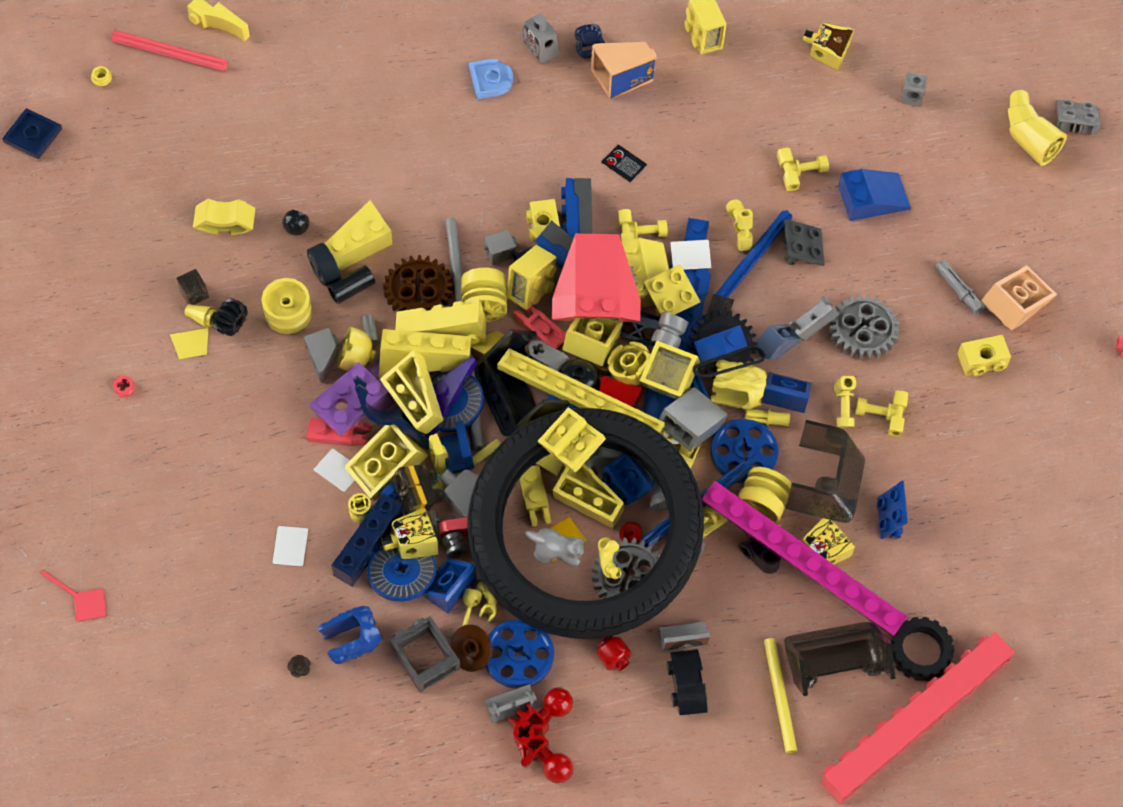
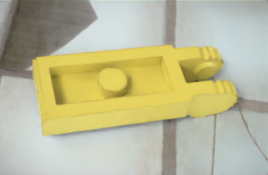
M539 465L531 466L521 476L519 483L526 513L529 514L531 526L534 527L537 526L535 511L542 510L545 524L551 523L540 467Z

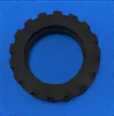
M913 617L910 621L905 620L892 637L889 652L892 654L891 661L892 663L895 662L896 669L899 672L902 671L907 678L913 677L916 681H921V679L930 681L933 677H939L945 668L949 666L954 652L953 638L951 635H948V630L945 626L939 625L940 622L936 620L931 621L928 617H923L922 619ZM921 632L933 637L940 646L941 654L938 661L932 665L923 666L909 660L903 650V641L906 636L911 633Z

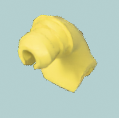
M602 538L598 542L602 571L605 577L618 579L621 576V569L613 563L614 552L619 550V544L615 540H610V538Z
M480 581L476 590L485 596L484 598L487 599L488 604L482 607L479 617L482 614H488L489 619L487 622H491L496 615L498 601L487 589L484 582Z

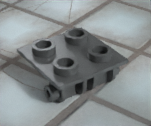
M785 219V228L783 229L785 237L784 250L787 251L785 261L788 262V265H795L797 260H802L824 266L821 228Z

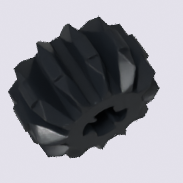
M228 298L225 302H222L217 313L214 314V328L223 335H235L243 326L244 321H246L248 314L247 306L243 305L239 300Z

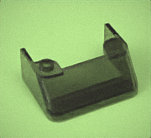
M806 420L799 446L840 456L836 479L820 477L816 481L815 488L792 482L785 509L841 523H848L853 520L856 512L865 457L844 429Z
M855 623L791 635L784 639L793 681L803 696H807L808 688H812L813 684L818 682L817 677L861 669L869 676H877L881 672H885L891 680L896 679L892 643L874 623Z

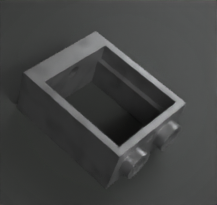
M431 616L426 619H418L412 624V627L405 631L400 630L396 632L392 639H390L391 649L420 693L460 669V660ZM429 632L446 659L418 675L401 648Z

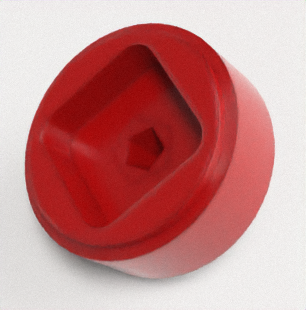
M631 521L621 527L619 535L622 541L626 538L628 543H631L633 538H636L637 544L643 536V530L638 523Z

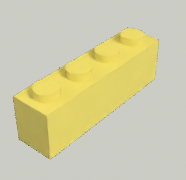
M383 329L380 348L379 381L381 377L413 350L424 356L428 372L452 371L470 358L471 336Z

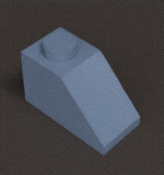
M789 324L769 326L762 334L755 347L764 351L766 354L765 359L773 360L784 355L801 342L802 338L796 334Z

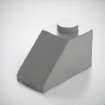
M329 328L304 336L305 347L320 383L324 382L338 356L337 347H340L336 335H331Z

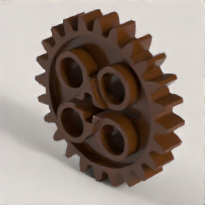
M418 255L417 260L410 256L408 262L402 258L401 265L394 263L395 270L388 269L389 275L385 276V283H383L384 297L387 298V304L392 305L393 311L424 308L428 311L435 305H449L448 299L452 298V291H454L453 278L450 276V270L445 269L444 263L438 265V259L430 262L429 256L425 260H422L421 255ZM417 272H421L420 302L417 303Z

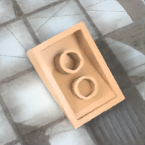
M1026 265L995 283L981 302L1002 321L1004 326L1012 331L1031 318L1054 299L1057 294Z

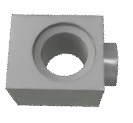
M907 72L900 103L920 107L925 93L927 76Z
M508 230L484 237V249L492 266L514 258L513 253L516 252L518 243L514 236L511 237Z

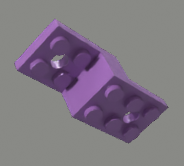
M380 358L367 369L358 362L309 404L310 409L340 437L365 416L353 380L357 375L367 383L365 387L368 390L366 401L373 408L386 411L396 403L381 380L379 381ZM341 402L348 405L344 410H338L335 406Z

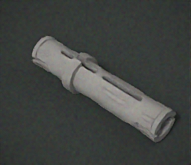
M945 259L938 262L935 270L957 293L958 299L964 302L974 315L981 313L985 305L976 297L975 291L963 282Z

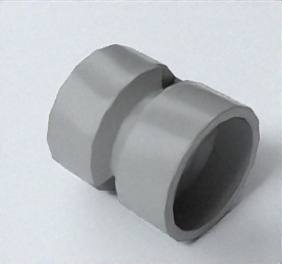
M662 312L658 321L660 329L654 331L651 342L655 344L656 341H660L679 348L681 343L679 335L685 334L689 323L674 314Z

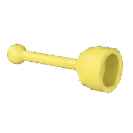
M474 589L464 590L463 602L467 606L462 626L468 624L471 609L479 605L482 598L480 591Z

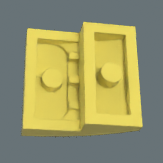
M568 407L538 442L555 458L576 473L605 441V437L590 426L583 417Z

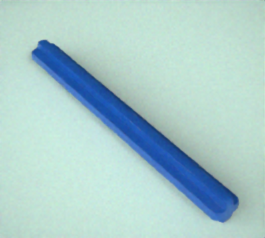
M788 210L782 211L716 292L714 300L718 304L726 302L785 228L784 220L792 219V214Z
M743 461L716 482L728 489L746 476L752 468L748 462ZM709 486L707 489L700 493L701 499L704 497V495L711 486ZM669 517L641 538V542L645 541L646 548L656 544L668 534Z

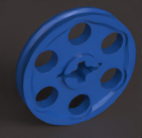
M737 419L724 424L716 432L711 445V458L715 468L724 476L729 472V465H739L743 462L744 455L741 449L745 441V448L748 451L745 461L750 466L758 464L761 467L773 470L778 458V444L773 433L763 424L750 419ZM729 429H734L738 432L739 436L731 438L726 432ZM756 429L761 433V436L759 438H752L749 435V431ZM720 446L726 447L728 454L719 455L716 449ZM769 447L772 449L773 454L765 456L761 453V448ZM748 474L736 483L744 484L745 479L748 478Z
M517 619L501 623L488 635L492 649L497 648L502 652V655L498 658L491 657L485 666L488 673L497 682L510 688H520L528 684L534 686L548 675L554 658V647L548 633ZM504 630H510L514 636L512 639L505 640L501 637V633ZM531 630L537 634V638L534 640H527L524 636L525 632ZM543 649L548 652L549 656L546 659H539L535 653ZM519 650H522L523 656L519 655L518 658L515 657V652H519ZM504 667L511 668L513 675L503 677L500 674V670ZM527 668H533L537 674L533 678H528L523 672Z

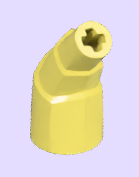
M1016 90L1010 95V108H1008L1011 125L1009 128L1010 134L1040 166H1044L1052 161L1060 152L1066 142L1067 135L1045 118L1037 115L1032 105H1030L1029 95L1026 91Z

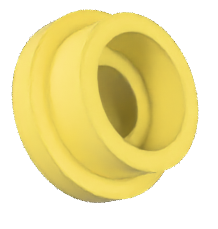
M99 66L93 69L91 80L97 86H105L111 82L112 75L106 67Z

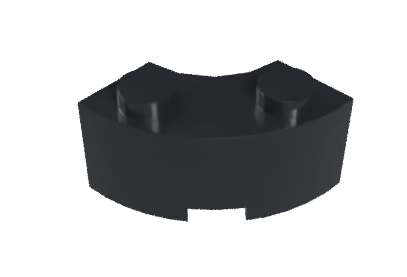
M698 649L670 652V661H667V673L672 675L675 693H671L672 706L677 707L680 716L708 713L705 683L702 682L700 670H703Z

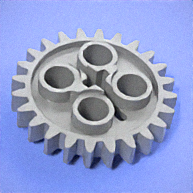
M858 294L857 300L852 295L849 297V301L843 299L841 305L837 304L835 307L839 315L829 322V333H833L831 340H838L836 347L843 346V354L850 351L851 358L855 354H858L859 360L862 359L863 355H866L868 360H870L871 355L878 359L880 352L886 355L888 349H893L900 329H898L900 321H896L897 313L890 314L893 307L885 308L886 301L878 303V297L870 300L869 294L866 296V299H863L861 294Z
M624 538L623 544L615 540L619 544V550L614 552L613 563L621 569L620 581L616 584L608 582L609 578L605 577L602 571L600 558H595V564L598 566H592V572L596 573L592 575V581L597 582L594 584V590H600L598 597L606 596L608 598L622 593L619 590L625 583V574H629L634 558L638 557L639 559L633 567V575L628 577L624 591L634 586L649 573V571L641 572L638 568L646 565L651 570L656 564L660 552L652 553L653 545L645 548L644 540L639 545L636 544V538H633L631 543H628L627 539ZM620 557H627L629 559L624 564L619 563L617 560Z

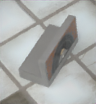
M705 622L659 627L662 653L709 646L711 637L710 633H707Z

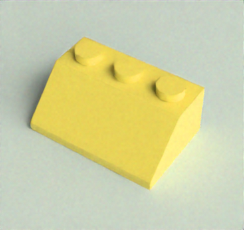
M643 238L623 241L622 244L629 266L634 267L632 274L637 275L635 282H637V290L641 300L640 308L655 305L643 282L669 270L664 244Z

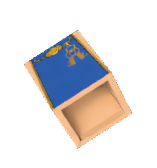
M646 42L598 43L592 45L591 71L608 97L612 99L652 82L657 57L655 51L649 48Z

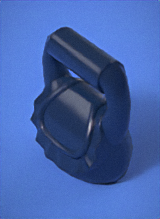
M587 24L575 30L578 54L584 59L592 58V50L582 51V47L605 43L601 28L597 24Z

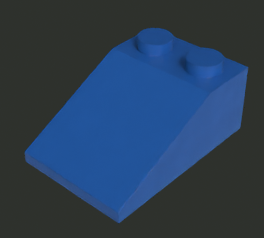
M867 169L841 173L838 188L850 221L910 210L911 207L899 173Z

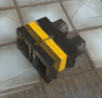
M424 464L400 467L392 476V481L398 496H400L399 500L405 515L424 507L426 511H429L433 505L442 502L445 498L443 489L432 488L431 484L437 481L435 469H425Z

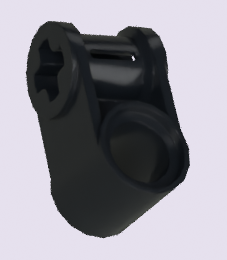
M752 537L739 544L740 551L764 573L773 574L777 572L781 560L779 556ZM772 558L775 560V562L770 563L767 562L765 559Z

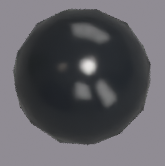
M293 209L284 215L282 221L286 232L296 236L306 232L310 223L309 217L306 214Z

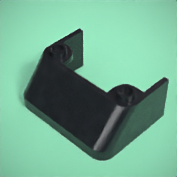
M510 329L476 363L474 368L475 377L483 389L485 399L500 432L504 436H510L527 423L547 414L562 411L570 405L568 400L543 399L536 406L524 381L498 369V362L508 348L528 357L524 347L537 335L536 331Z

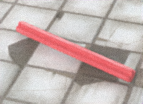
M114 30L111 36L112 41L115 43L208 68L226 71L228 66L227 60L125 32Z

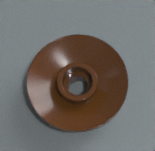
M472 624L464 625L457 629L452 637L451 648L460 660V668L465 671L475 672L483 669L488 664L491 658L492 646L487 633L482 628Z

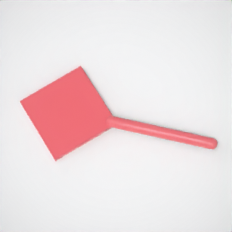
M41 571L43 576L74 596L76 621L106 617L103 588L77 593L46 571Z

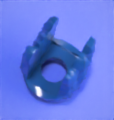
M359 606L345 613H339L338 616L322 623L318 627L325 640L360 626L359 639L328 651L329 658L335 664H341L357 657H362L365 653L372 652L382 640V635L379 634L378 629L375 627L376 622L370 607Z

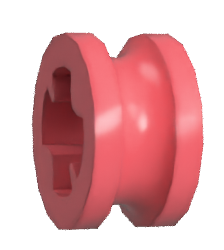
M120 376L114 381L113 388L118 396L128 397L134 393L135 385L130 377ZM124 383H127L129 387H126L125 391H122L119 386H123Z

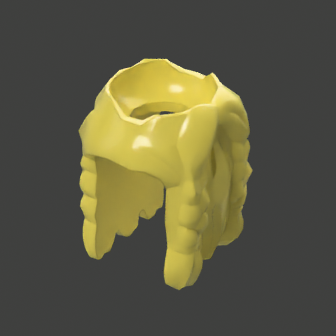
M718 360L716 366L718 367L717 371L743 365L744 363ZM751 365L715 376L714 387H712L713 395H711L710 400L716 405H727L744 410H750L762 405L761 398L764 396L763 392L767 379L766 372L763 369Z

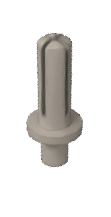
M435 510L429 511V520L435 536L437 533L438 544H441L438 528L441 519L437 518Z

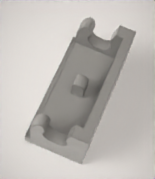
M823 296L820 298L822 301L796 321L792 320L789 322L796 329V334L806 341L839 315L828 297Z

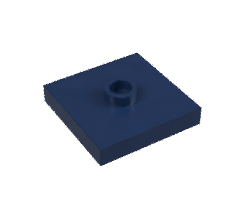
M26 108L2 139L4 143L39 159L62 130V126Z

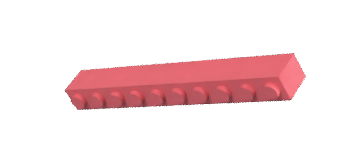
M996 632L990 637L987 635L983 636L976 643L978 647L973 651L970 648L960 656L961 661L956 665L951 663L947 666L941 678L934 677L926 685L928 689L923 693L920 691L916 692L909 699L910 704L906 707L903 705L898 707L892 713L894 717L888 722L883 720L875 728L876 732L872 736L866 734L857 743L859 746L854 751L851 748L848 749L840 757L842 761L836 766L833 763L830 764L822 772L824 774L821 781L822 785L840 804L1011 660L1015 652Z

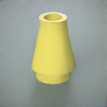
M187 305L185 316L190 317L206 328L214 327V314L217 313L214 307Z

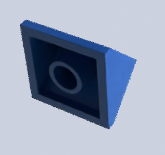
M769 372L761 403L805 413L812 382Z
M447 558L438 569L433 585L422 596L448 614L461 599L464 590L469 589L476 580V567L471 563Z

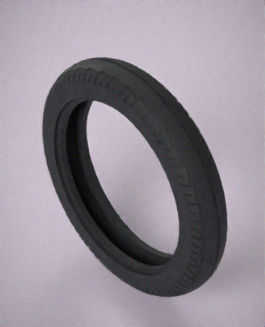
M575 408L571 410L583 417L590 426L604 435L605 441L599 447L618 451L634 459L651 474L664 495L669 511V531L664 549L649 573L631 588L612 597L593 601H575L556 597L539 589L529 582L511 561L503 538V517L508 498L521 476L533 464L551 454L539 444L538 440L565 410L547 414L527 423L507 437L491 454L476 480L471 495L467 524L468 539L472 558L482 581L494 598L508 612L524 623L549 634L575 639H595L624 633L644 624L658 615L677 597L689 580L700 554L704 532V513L700 491L690 467L679 451L661 433L646 423L620 412L598 408Z

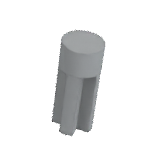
M372 314L362 316L364 332L370 336L373 343L372 347L377 346L379 338L374 317Z

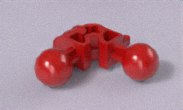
M553 688L545 695L543 700L544 707L539 712L528 703H525L527 711L518 710L516 712L518 719L510 718L509 722L514 727L513 735L515 744L518 746L521 754L522 767L526 768L533 761L539 759L544 764L543 771L546 778L553 783H563L569 780L573 774V762L563 753L553 754L549 750V741L543 735L549 731L548 722L553 717H563L569 714L573 707V697L569 691L563 688ZM523 733L524 735H526L528 733L529 737L526 738L525 736H523L521 738L520 734Z

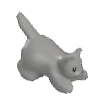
M549 528L540 529L538 533L534 531H527L525 533L530 540L536 542L534 556L539 562L548 563L551 559L556 558L570 566L578 567L580 565L578 557L584 553L583 545L585 542L583 539L562 536L556 530Z

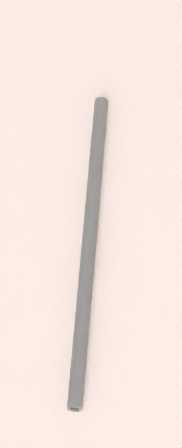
M448 218L445 222L455 302L462 301L463 296L461 290V277L463 274L455 218ZM479 415L470 425L472 448L475 451H480L484 448Z

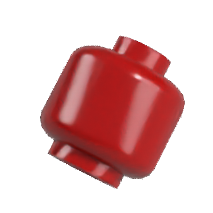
M609 636L598 644L597 656L607 670L617 669L621 671L630 664L628 660L632 653L621 637Z

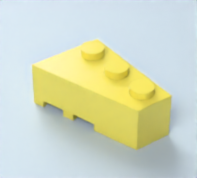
M369 200L324 244L334 256L338 269L341 271L392 245V233L376 207Z
M413 350L381 377L380 380L413 426L427 435L443 421V417L424 356Z
M585 464L576 473L566 466L552 490L554 499L611 529H614L624 511V502Z

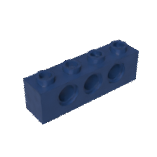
M384 493L380 496L331 565L333 576L351 587L354 586L368 566L371 557L381 548V538L389 536L392 532V521L403 516L401 503Z

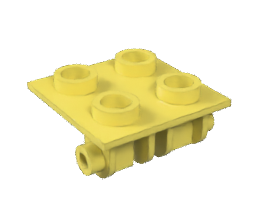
M681 264L643 282L656 306L654 313L657 317L661 316L662 312L676 315L700 303Z

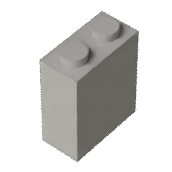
M693 387L667 406L659 420L665 422L663 430L691 452L720 429L728 414Z

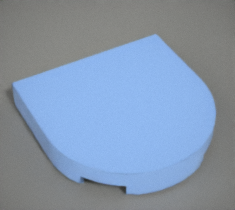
M497 59L468 63L477 100L503 95L511 88L513 72L509 65H505Z

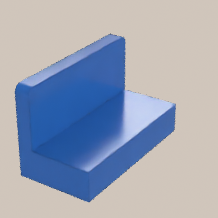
M464 421L455 422L457 433L440 437L441 444L445 446L448 458L445 459L447 470L449 469L452 473L462 472L465 469H475Z

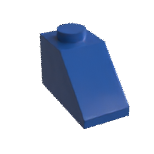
M740 325L694 342L701 363L748 346Z

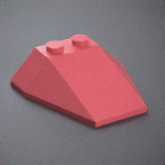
M575 233L552 298V320L574 321L575 318L618 319V322H640L641 300L620 235Z

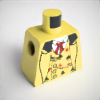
M425 507L392 521L393 535L381 538L384 550L398 548L402 559L439 554L438 541Z
M828 515L824 516L802 539L805 545L834 565L851 557L855 546Z

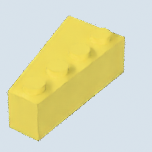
M477 298L472 299L470 304L463 305V302L459 301L453 302L452 307L435 305L428 311L424 308L399 311L396 314L395 330L471 336V344H477L486 340V316L480 299Z

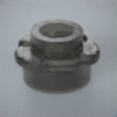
M296 655L288 662L287 668L293 677L300 678L310 672L309 666L311 663L307 657Z

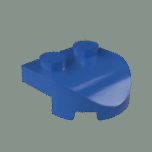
M623 453L611 464L606 465L602 471L604 483L625 505L641 499L656 486V483L645 468Z

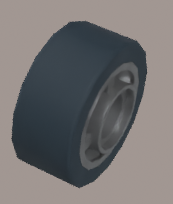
M324 243L307 249V256L312 270L324 286L340 279L336 260Z

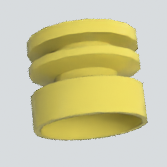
M476 268L465 272L461 277L463 305L470 304L472 299L479 298L486 316V322L503 318L507 313V296L505 295L506 276L504 273L493 268Z
M753 467L750 469L748 478L744 482V488L740 490L738 497L777 524L784 512V505L788 503L789 496L793 492V485L785 476L777 471L764 467Z

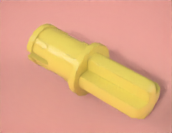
M750 409L746 410L745 419L754 420L761 424H766V426L770 424L788 427L790 413L773 412L770 409L767 411Z

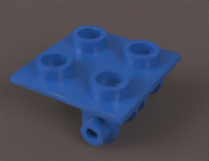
M904 481L899 482L877 498L878 526L882 540L889 535H892L894 539L901 538L903 533L902 526L908 523Z

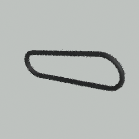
M746 346L695 365L693 373L701 378L716 376L759 364L765 360L766 354L758 347ZM752 349L762 354V358L757 361L705 375L699 374L696 371L698 367L743 350Z

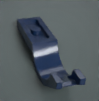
M358 375L353 379L362 410L369 420L381 425L395 424L427 450L429 449V436L432 435L430 432L426 435L417 430L399 407L386 411L373 408L366 401L368 390L365 387L367 383Z

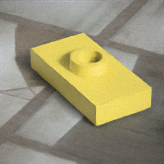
M434 434L429 436L430 458L436 472L441 474L446 471L445 459L448 458L445 446L441 445L438 435Z

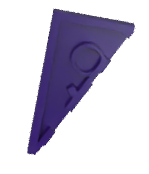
M473 356L433 385L442 417H447L450 407L455 403L463 390L461 386L467 375L471 376L477 361ZM438 425L430 431L432 435L437 434L438 430L436 428Z

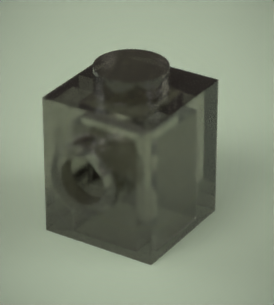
M196 269L176 278L179 290L187 304L195 305L209 298L206 284Z

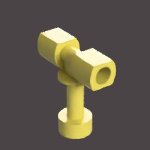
M782 148L777 152L780 168H784L785 171L783 180L787 191L799 189L800 181L798 176L801 175L802 171L818 169L819 173L829 171V162L826 155L817 156L816 161L799 163L798 160H793L790 148Z
M731 200L726 205V210L729 216L736 220L734 228L738 231L737 248L741 252L749 251L752 249L753 235L749 231L753 227V212L750 209H744L740 200Z
M622 209L618 211L619 229L622 230V242L636 239L638 234L658 233V237H667L668 228L666 220H657V225L637 226V222H632L631 210Z
M842 376L834 384L836 397H841V418H836L837 428L854 427V418H850L849 398L854 396L853 393H850L856 387L854 376Z
M899 390L895 391L893 404L889 403L888 407L868 404L867 399L858 397L855 415L864 416L865 412L886 416L885 420L890 421L888 435L901 437L905 421L902 415L907 407L909 393Z

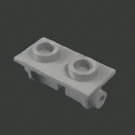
M530 684L485 700L492 722L513 716L518 710L527 711L525 703H528L533 708L537 707V699L535 693L532 692Z

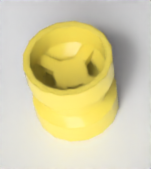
M357 493L348 501L351 519L354 522L362 523L372 509L370 498L363 493Z

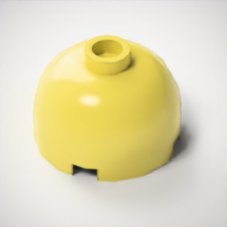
M349 327L342 342V351H339L337 368L349 371L358 362L364 367L367 362L372 363L375 350H372L373 343L366 332L358 328Z
M629 342L630 345L624 347L621 344L611 352L608 358L609 371L615 380L638 386L641 384L640 378L649 360L650 353L642 343Z

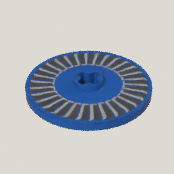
M451 371L442 372L434 376L432 385L437 383ZM467 375L461 386L463 390L455 403L450 407L447 417L443 416V421L436 428L438 431L456 432L455 422L463 420L466 428L479 417L484 406V392L478 380L472 375Z
M381 547L371 557L367 568L368 581L372 589L385 599L399 602L413 600L425 594L433 585L437 574L436 561L433 556L402 559L398 548L385 551ZM402 568V569H403L404 571H406V572H405V573H401V572L399 571V569Z

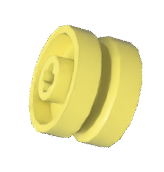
M282 278L273 281L265 288L261 301L266 323L272 330L279 334L289 335L298 333L306 328L311 321L312 308L308 289L303 283L296 279Z

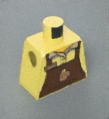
M823 23L818 33L806 30L802 41L812 44L811 57L835 70H839L851 44L854 30Z

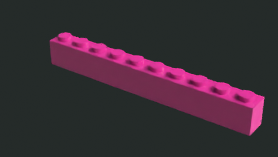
M714 481L702 498V503L890 636L896 634L907 618L905 614L718 482Z

